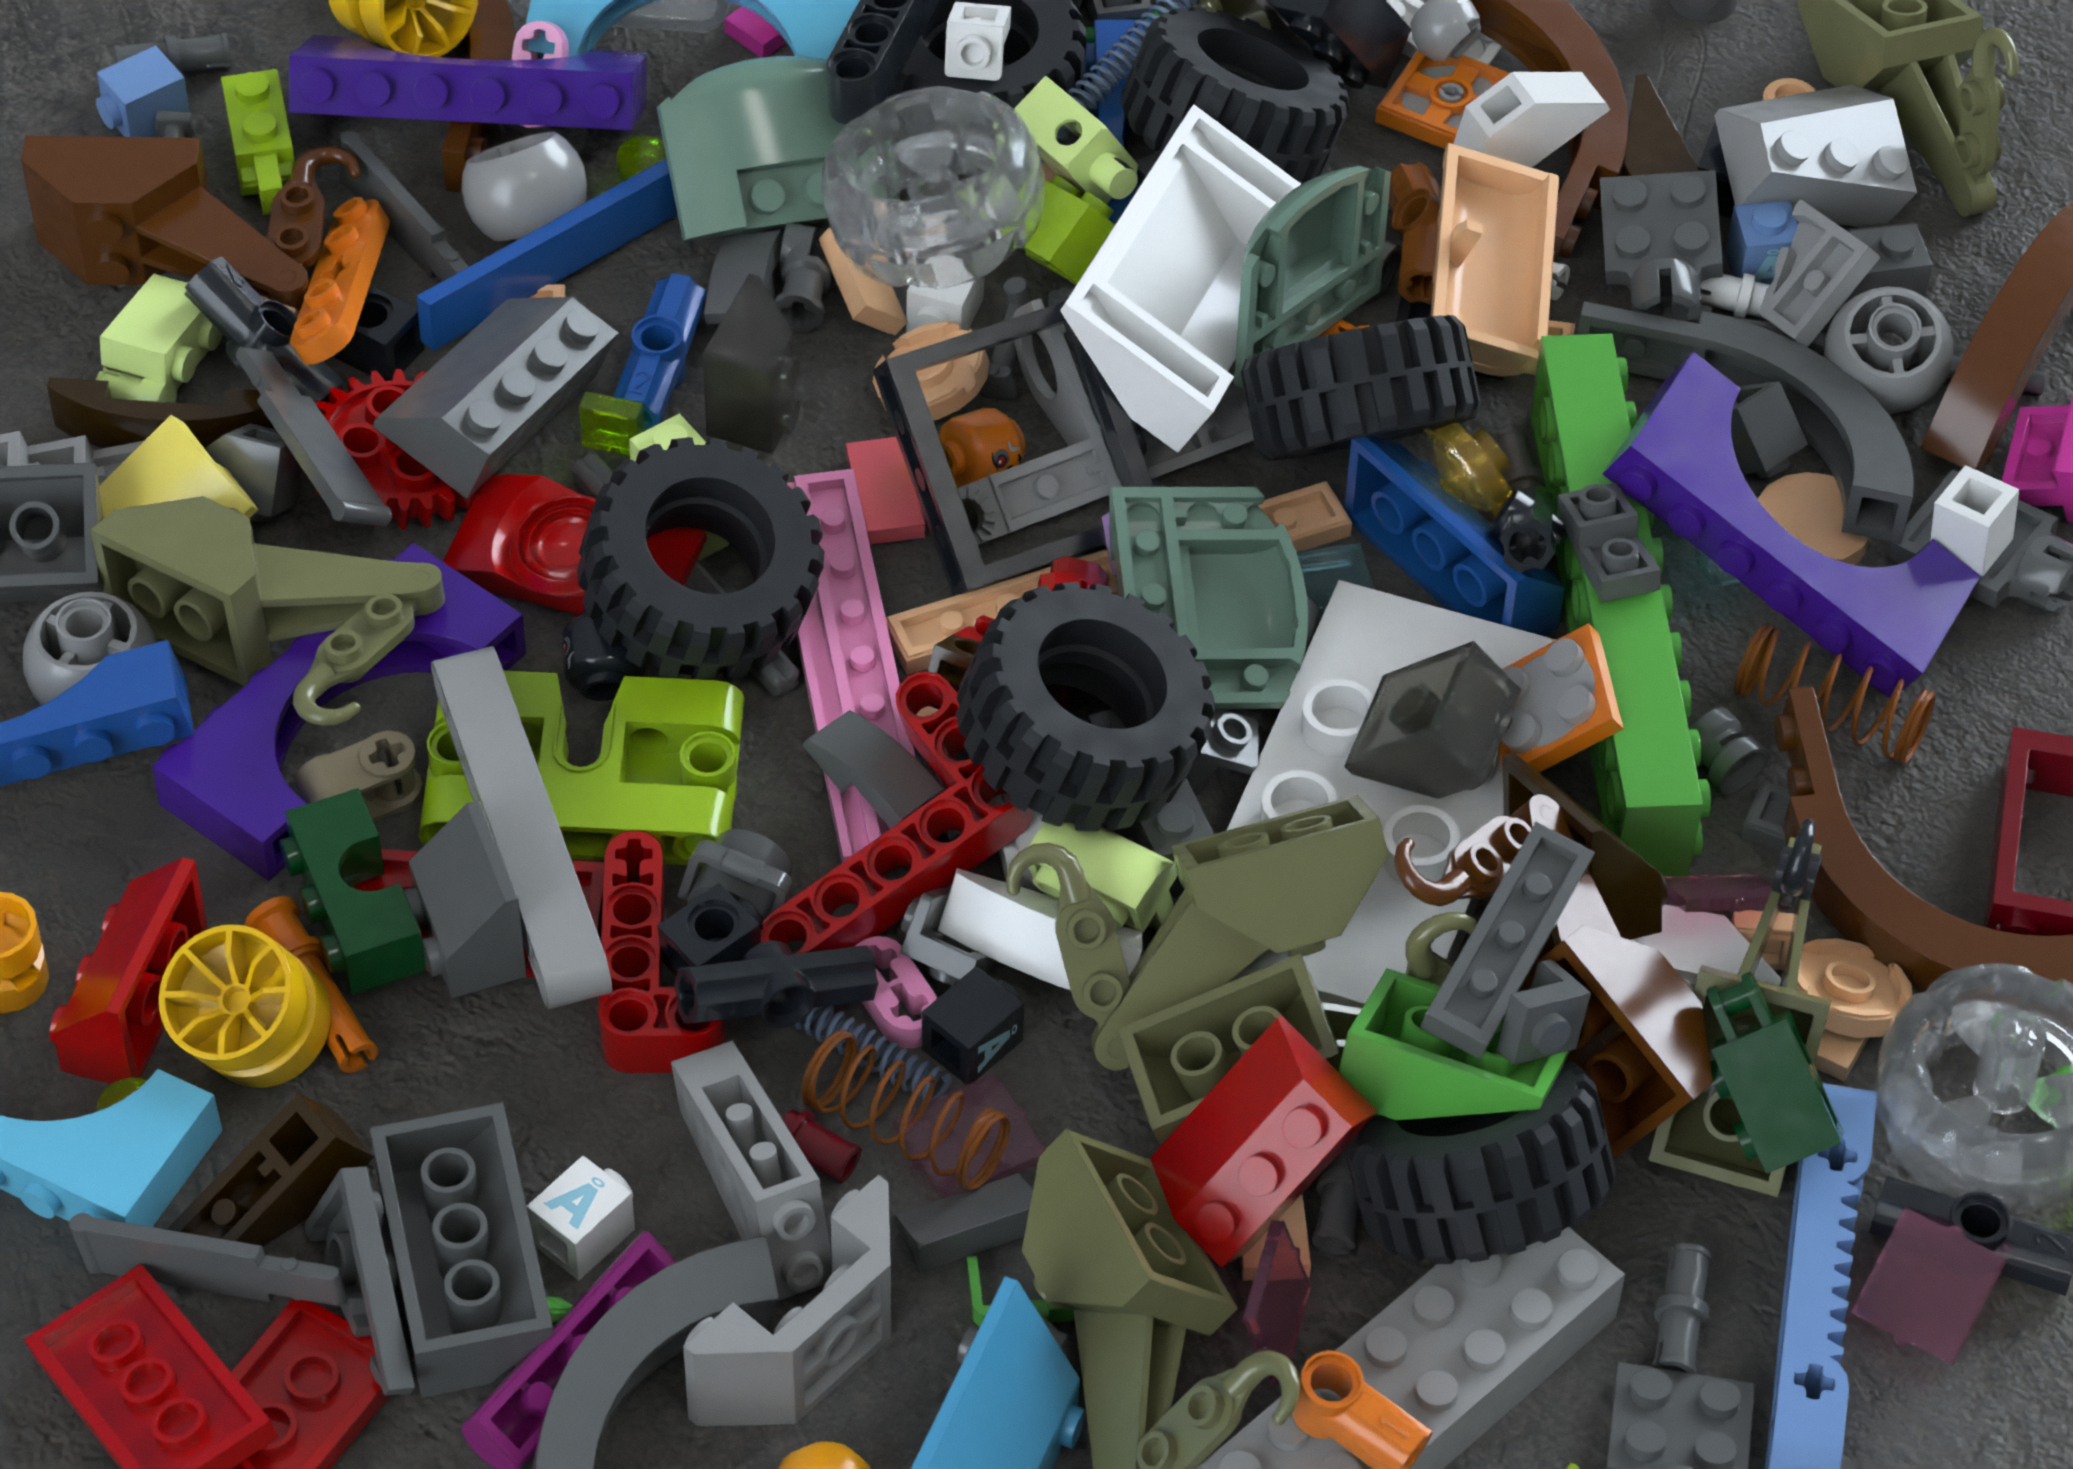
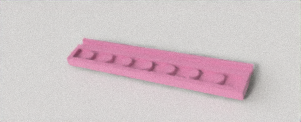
M854 469L794 476V482H789L787 485L791 489L799 486L810 500L811 505L806 516L814 514L819 519L823 533L819 545L825 551L824 567L818 579L819 586L796 635L815 732H818L851 710L882 729L916 758L913 744L904 730L896 706V692L900 682ZM824 772L841 862L843 863L890 830V828L854 785L842 793Z

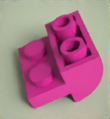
M2073 394L2070 406L2020 407L2002 477V482L2019 489L2018 499L2029 505L2063 506L2067 523L2073 522Z

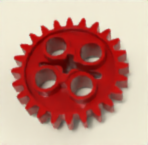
M401 369L395 370L392 381H384L377 371H371L370 384L364 385L358 379L350 377L348 379V393L332 387L329 389V403L316 401L315 404L384 505L391 509L392 517L396 518L401 530H406L409 518L417 517L425 528H430L432 514L438 513L449 522L453 521L455 505L469 510L474 501V495H477L480 487L466 499L372 426L375 419L426 372L421 371L414 382L405 380Z

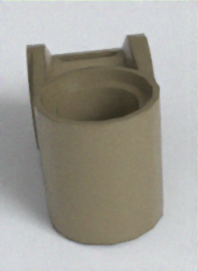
M398 731L375 733L363 741L333 753L316 756L307 761L298 770L294 785L302 800L307 804L359 788L373 822L409 810L418 803L423 793L420 774L413 768L417 757L414 743L407 735ZM382 749L385 750L387 765L381 762L380 751ZM395 780L401 783L403 791L401 795L397 794Z

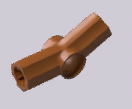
M1422 162L1413 165L1400 163L1391 171L1388 202L1393 210L1391 226L1403 236L1398 292L1410 303L1425 302L1431 305L1441 189L1432 171Z

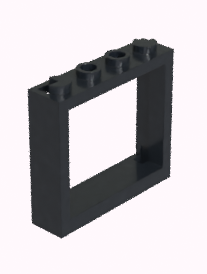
M1066 301L886 359L872 370L953 596L1050 566L1054 560L1064 556L1076 557L1106 547L1107 545L1102 525L984 565L916 372L1064 324L1122 487H1162L1156 478H1151L1143 457L1147 453V445L1142 429L1135 421L1131 422L1120 402L1060 312Z

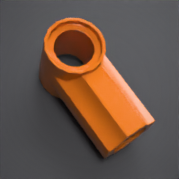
M1327 1350L1316 1353L1306 1361L1299 1377V1400L1292 1413L1296 1425L1304 1433L1314 1438H1332L1373 1469H1410L1428 1444L1432 1431L1365 1383L1360 1366L1350 1356L1338 1351ZM1320 1388L1329 1389L1335 1392L1342 1400L1335 1402L1326 1401L1320 1398L1313 1390Z

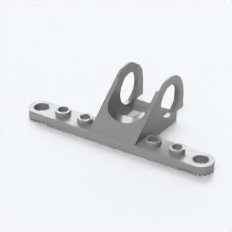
M1042 299L1030 301L1019 307L1015 311L1013 318L1045 308ZM1064 324L1037 332L1044 342L1054 366L1057 379V394L1047 384L1039 368L1034 353L1032 334L1013 341L1020 368L1031 393L1068 447L957 488L961 500L971 504L978 514V525L973 532L977 545L1109 495L1111 487H1122L1089 394L1086 395L1065 340L1064 333H1067ZM1235 385L1228 386L1214 412L1178 453L1140 426L1147 445V453L1143 457L1151 478H1156L1254 440L1244 389Z

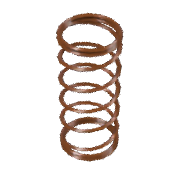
M1768 623L1761 624L1750 640L1739 665L1734 682L1735 696L1740 695L1741 698L1748 696L1759 680L1758 698L1762 707H1768L1783 695L1791 682V689L1798 688L1801 672L1812 645L1811 641H1806L1796 664L1781 688L1769 701H1764L1766 675L1781 630L1780 627L1775 629L1774 625L1769 626ZM1837 654L1828 674L1816 692L1817 702L1824 693L1820 714L1825 733L1836 729L1855 705L1851 724V738L1855 746H1860L1872 737L1887 716L1882 738L1884 756L1886 759L1894 757L1895 763L1900 761L1901 765L1908 763L1916 751L1930 720L1936 700L1934 691L1929 692L1926 689L1918 695L1902 727L1895 750L1888 753L1890 728L1905 683L1904 680L1900 679L1887 704L1871 729L1862 739L1857 740L1859 714L1873 667L1867 668L1858 688L1841 715L1830 727H1826L1828 701L1842 659V654Z
M846 1030L834 1032L817 1048L807 1066L801 1086L802 1101L807 1107H811L820 1114L832 1113L839 1109L843 1124L849 1129H860L869 1124L872 1138L879 1145L891 1144L899 1139L902 1155L909 1161L919 1160L929 1155L932 1171L936 1175L948 1176L955 1173L957 1185L966 1191L979 1188L994 1172L1004 1154L1011 1131L1010 1119L1005 1113H1002L1000 1110L994 1111L992 1106L982 1110L967 1134L957 1160V1165L949 1170H941L935 1164V1149L944 1142L961 1115L965 1102V1095L962 1090L952 1094L939 1113L933 1128L929 1148L920 1154L912 1155L905 1148V1134L914 1127L927 1108L935 1089L934 1077L930 1075L923 1078L915 1087L903 1112L899 1133L889 1139H882L876 1134L875 1119L884 1112L899 1090L905 1076L906 1066L904 1061L894 1062L883 1075L873 1097L869 1118L861 1123H852L846 1117L845 1104L856 1095L869 1076L875 1062L876 1049L871 1044L864 1047L856 1055L857 1045L855 1036ZM846 1039L845 1054L840 1068L829 1087L816 1099V1082L819 1069L836 1044ZM870 1050V1058L862 1076L847 1095L855 1069L864 1055ZM900 1066L899 1074L892 1090L877 1109L885 1084L895 1069ZM929 1081V1088L924 1101L917 1113L907 1124L917 1096ZM841 1091L840 1102L830 1108H823L831 1101H833L834 1098ZM959 1097V1103L951 1121L937 1139L948 1110ZM999 1120L1000 1125L997 1138L988 1158L976 1175L967 1182L966 1177L971 1159L983 1145L992 1125Z

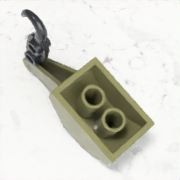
M1812 819L1804 820L1797 837H1790L1788 846H1783L1772 883L1771 894L1738 974L1701 965L1694 994L1702 1002L1710 1061L1715 1059L1711 1051L1715 1040L1725 1035L1711 1006L1707 989L1717 985L1721 991L1742 982L1741 975L1751 971L1755 975L1781 905L1794 908L1796 903L1782 986L1759 980L1756 981L1772 1016L1790 1010L1813 1064H1815L1832 1000L1796 991L1809 904L1822 855H1820L1822 845L1813 843L1816 823ZM1753 1007L1732 1015L1738 1030L1759 1022ZM1713 1083L1694 1100L1657 1127L1648 1161L1774 1197L1779 1195L1786 1166L1766 1174L1759 1158L1751 1161L1747 1159L1734 1130L1733 1124L1742 1121L1732 1096L1722 1100Z

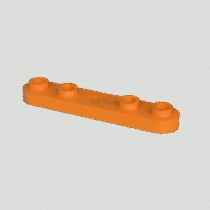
M355 197L341 204L333 213L335 220L330 225L323 241L324 244L308 290L304 295V301L290 338L291 346L306 365L317 364L334 356L350 342L354 335L390 226L389 217L375 199L364 201L362 197Z

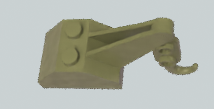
M1798 0V8L1822 77L1835 87L1853 84L1893 98L1900 126L1944 187L1956 211L1963 217L1992 211L1996 205L1997 193L1990 171L2001 156L1998 125L1999 112L2005 104L2003 84L1999 78L1994 76L1996 49L1998 47L2003 54L2007 75L2012 78L2018 75L2019 60L2017 49L2010 35L1999 27H1991L1982 32L1983 16L1961 0ZM1973 55L1971 70L1963 83L1958 67Z
M203 496L115 509L90 530L104 593L120 597L139 610L149 621L157 642L168 640L174 653L243 686L247 685L249 679L258 670L267 668L273 663L272 641L336 630L320 644L309 672L294 689L293 706L298 715L307 722L320 726L337 725L348 721L360 712L361 707L357 702H352L342 708L324 709L315 703L318 697L338 683H352L361 679L365 673L412 632L415 625L414 616L433 613L445 603L442 574L440 569L433 564L387 561L254 543L253 529L249 517L234 508H227Z
M1359 795L1172 845L1171 849L1179 880L1185 890L1129 976L1113 916L1086 881L1084 870L1076 856L1063 846L1052 843L1032 844L1015 856L1009 865L1006 875L1007 892L1011 896H1017L1020 893V879L1024 871L1034 864L1045 863L1050 865L1058 875L1061 888L1055 920V933L1073 1000L1083 1014L1097 1021V1026L1091 1037V1046L1102 1066L1114 1071L1130 1067L1117 1030L1118 1028L1227 984L1268 949L1275 953L1287 951L1289 957L1299 953L1302 956H1306L1323 950L1326 947L1325 940L1342 935L1389 856L1380 818Z
M1457 912L1434 915L1422 921L1411 931L1405 943V956L1408 961L1406 974L1442 986L1454 962L1446 960L1433 952L1431 944L1437 937L1451 930H1465L1471 935L1477 925V921L1471 916ZM1301 953L1117 1030L1151 1129L1161 1146L1277 1017L1282 1015L1339 1071L1347 1033L1362 1008L1321 1002L1311 973Z
M1065 1129L1039 1156L1022 1253L1035 1275L1033 1284L1039 1295L1056 1308L1067 1307L1074 1310L1093 1469H1196L1235 1430L1241 1420L1242 1409L1251 1391L1265 1377L1270 1375L1275 1376L1279 1380L1282 1393L1279 1406L1272 1416V1421L1276 1425H1283L1294 1412L1299 1400L1300 1380L1297 1369L1290 1359L1274 1350L1255 1352L1243 1359L1235 1368L1198 1381L1171 1407L1185 1334L1211 1336L1238 1308L1206 1252L1173 1219L1151 1160Z

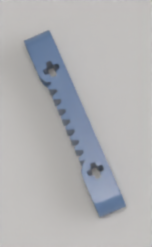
M1822 1083L1844 1131L1842 1143L1797 1161L1764 1469H1841L1849 1394L1848 1377L1841 1367L1844 1348L1841 1346L1846 1332L1844 1320L1849 1303L1846 1301L1851 1283V1279L1848 1276L1853 1262V1256L1850 1254L1855 1240V1233H1853L1857 1218V1211L1855 1209L1861 1198L1863 1179L1871 1162L1877 1092Z

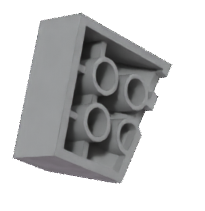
M1851 84L1720 108L1714 115L1735 205L1790 201L1794 210L1797 202L1802 199L1836 224L1865 227L1887 224L1917 194L1893 98Z

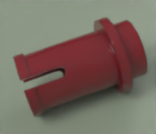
M792 1109L787 1112L782 1120L809 1164L832 1177L837 1183H844L856 1168L861 1157L862 1148L814 1122L815 1115L808 1110L799 1113Z

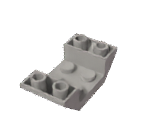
M879 1174L860 1191L857 1189L849 1191L835 1206L831 1215L832 1275L826 1281L823 1291L804 1308H793L781 1319L774 1331V1335L735 1303H731L717 1317L705 1318L690 1332L683 1346L688 1419L696 1426L796 1424L891 1339L889 1182Z

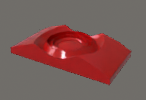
M493 475L480 487L442 562L488 592L582 615V611L585 609L582 601L586 590L584 591L578 586L577 567L581 558L579 549L596 498L579 494L545 476ZM688 527L673 528L659 532L646 541L653 559L661 570L671 579L685 586L707 540L705 530Z

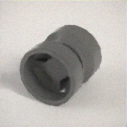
M1721 707L1711 710L1700 717L1689 728V730H1698L1701 742L1700 766H1705L1709 770V780L1722 794L1731 795L1745 789L1755 781L1768 763L1769 753L1767 749L1755 737L1745 736L1741 732L1742 726L1740 721L1727 708Z

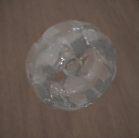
M931 86L890 96L861 117L851 120L840 131L827 151L823 163L821 189L824 198L823 205L835 243L858 271L871 279L889 286L902 287L906 285L929 287L936 290L966 284L988 275L999 267L1017 248L1023 249L1040 224L1044 209L1046 182L1036 140L1023 118L1012 106L984 91L973 93L952 87ZM956 174H965L973 177L959 181ZM907 188L910 201L889 199Z
M1976 964L1942 974L1929 985L1927 991L1914 994L1896 1013L1885 1032L1875 1071L1873 1091L1877 1092L1876 1113L1880 1125L1887 1132V1140L1895 1158L1924 1187L1956 1198L1972 1192L1989 1193L1999 1198L2008 1207L2010 1214L2047 1209L2073 1197V984L2063 978L2054 982L2035 975L2026 967L2014 964ZM1967 1044L1979 1056L1972 1085L1974 1095L1941 1103L1931 1092L1932 1078L1927 1067H1932L1938 1062L1943 1051ZM2042 1058L2057 1069L2064 1068L2069 1072L2037 1078ZM2028 1106L2039 1117L2057 1129L2034 1134H2010L1998 1132V1128L1988 1124L1993 1112L2013 1114Z

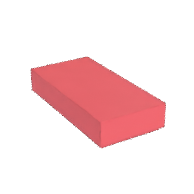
M890 437L846 443L848 469H854L870 545L925 538V521L921 505L897 438Z

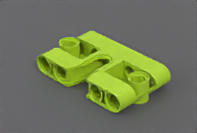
M503 670L571 860L604 861L606 847L614 837L624 832L639 831L646 832L655 837L661 844L663 864L688 865V861L700 841L708 840L715 842L720 833L732 829L734 801L738 794L737 769L744 708L743 693L736 686L717 680L624 676L604 723L599 758L591 765L578 767L568 763L567 725L558 674ZM439 700L434 729L430 732L427 739L429 765L418 837L423 845H426L467 803L474 802Z

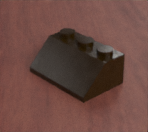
M1515 753L1503 755L1504 816L1511 817L1516 810L1537 794L1552 798L1561 807L1574 841L1595 852L1588 870L1621 937L1632 940L1662 932V906L1667 902V887L1661 872L1605 826L1599 818L1591 814L1572 796Z

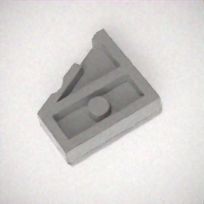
M1800 199L1792 213V216L1799 223L1791 247L1780 248L1774 266L1775 277L1772 284L1766 290L1759 314L1793 341L1808 347L1880 259V256L1861 240Z

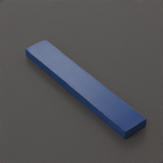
M667 158L417 295L421 342L434 351L476 328L506 299L529 298L538 293L537 291L544 286L560 281L678 215Z

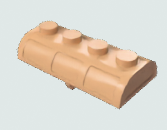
M1448 143L1443 155V178L1437 221L1438 234L1432 278L1433 291L1430 317L1454 315L1465 325L1474 371L1495 376L1519 375L1532 370L1537 365L1541 336H1548L1559 176Z

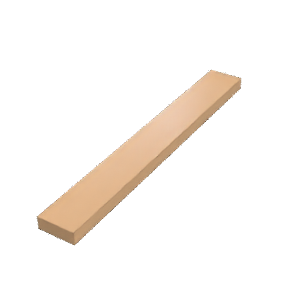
M1327 481L1266 499L1263 504L1258 505L1275 526L1283 523L1296 553L1351 536L1352 521ZM1107 549L1078 557V559L1098 563L1108 575V585L1112 587V593L1118 594L1117 578L1111 574ZM1052 566L886 617L892 648L906 675L928 669L934 645L967 626L974 627L976 619L982 615L995 619L999 610L1009 601L1022 598L1024 592L1036 589L1040 574L1050 573Z

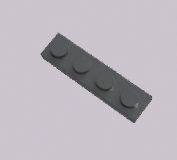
M1535 821L1427 1010L1420 1028L1479 1059L1483 1057L1506 1015L1511 994L1519 992L1589 867L1595 854L1594 851Z

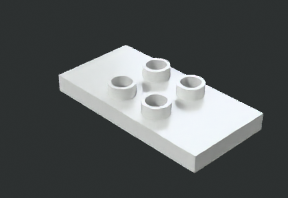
M1338 580L1304 656L1301 668L1291 685L1290 695L1278 714L1258 759V766L1252 772L1227 830L1355 795H1359L1380 818L1389 854L1387 860L1342 935L1325 940L1326 947L1323 950L1302 956L1311 973L1321 1002L1363 1008L1386 968L1406 974L1408 961L1405 956V943L1411 931L1422 921L1434 915L1447 912L1464 913L1473 917L1480 899H1458L1448 905L1434 906L1425 904L1415 898L1403 886L1397 875L1394 862L1396 847L1404 838L1413 839L1415 845L1411 851V860L1414 867L1426 879L1438 881L1442 878L1447 863V856L1453 848L1493 818L1504 816L1503 770L1498 752V736L1492 726L1482 679L1556 641V639ZM1451 930L1443 933L1431 944L1432 951L1444 959L1455 963L1467 931ZM1270 949L1266 950L1231 981L1289 958L1287 951L1275 953Z

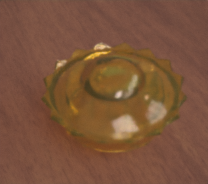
M1457 422L1436 429L1424 428V432H1427L1426 437L1432 440L1433 452L1436 456L1435 466L1440 474V487L1456 500L1491 513L1493 520L1498 516V512L1512 494L1511 488L1501 475L1512 466L1507 456L1483 428L1472 436Z

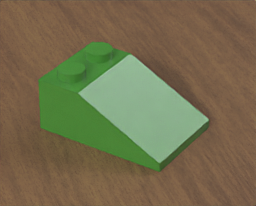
M1386 968L1347 1033L1338 1071L1378 1111L1375 1116L1381 1115L1398 1121L1541 1109L1571 1050L1513 1065L1497 1051L1505 1020L1504 1017L1483 1057L1479 1059L1420 1028L1425 1014L1441 986Z

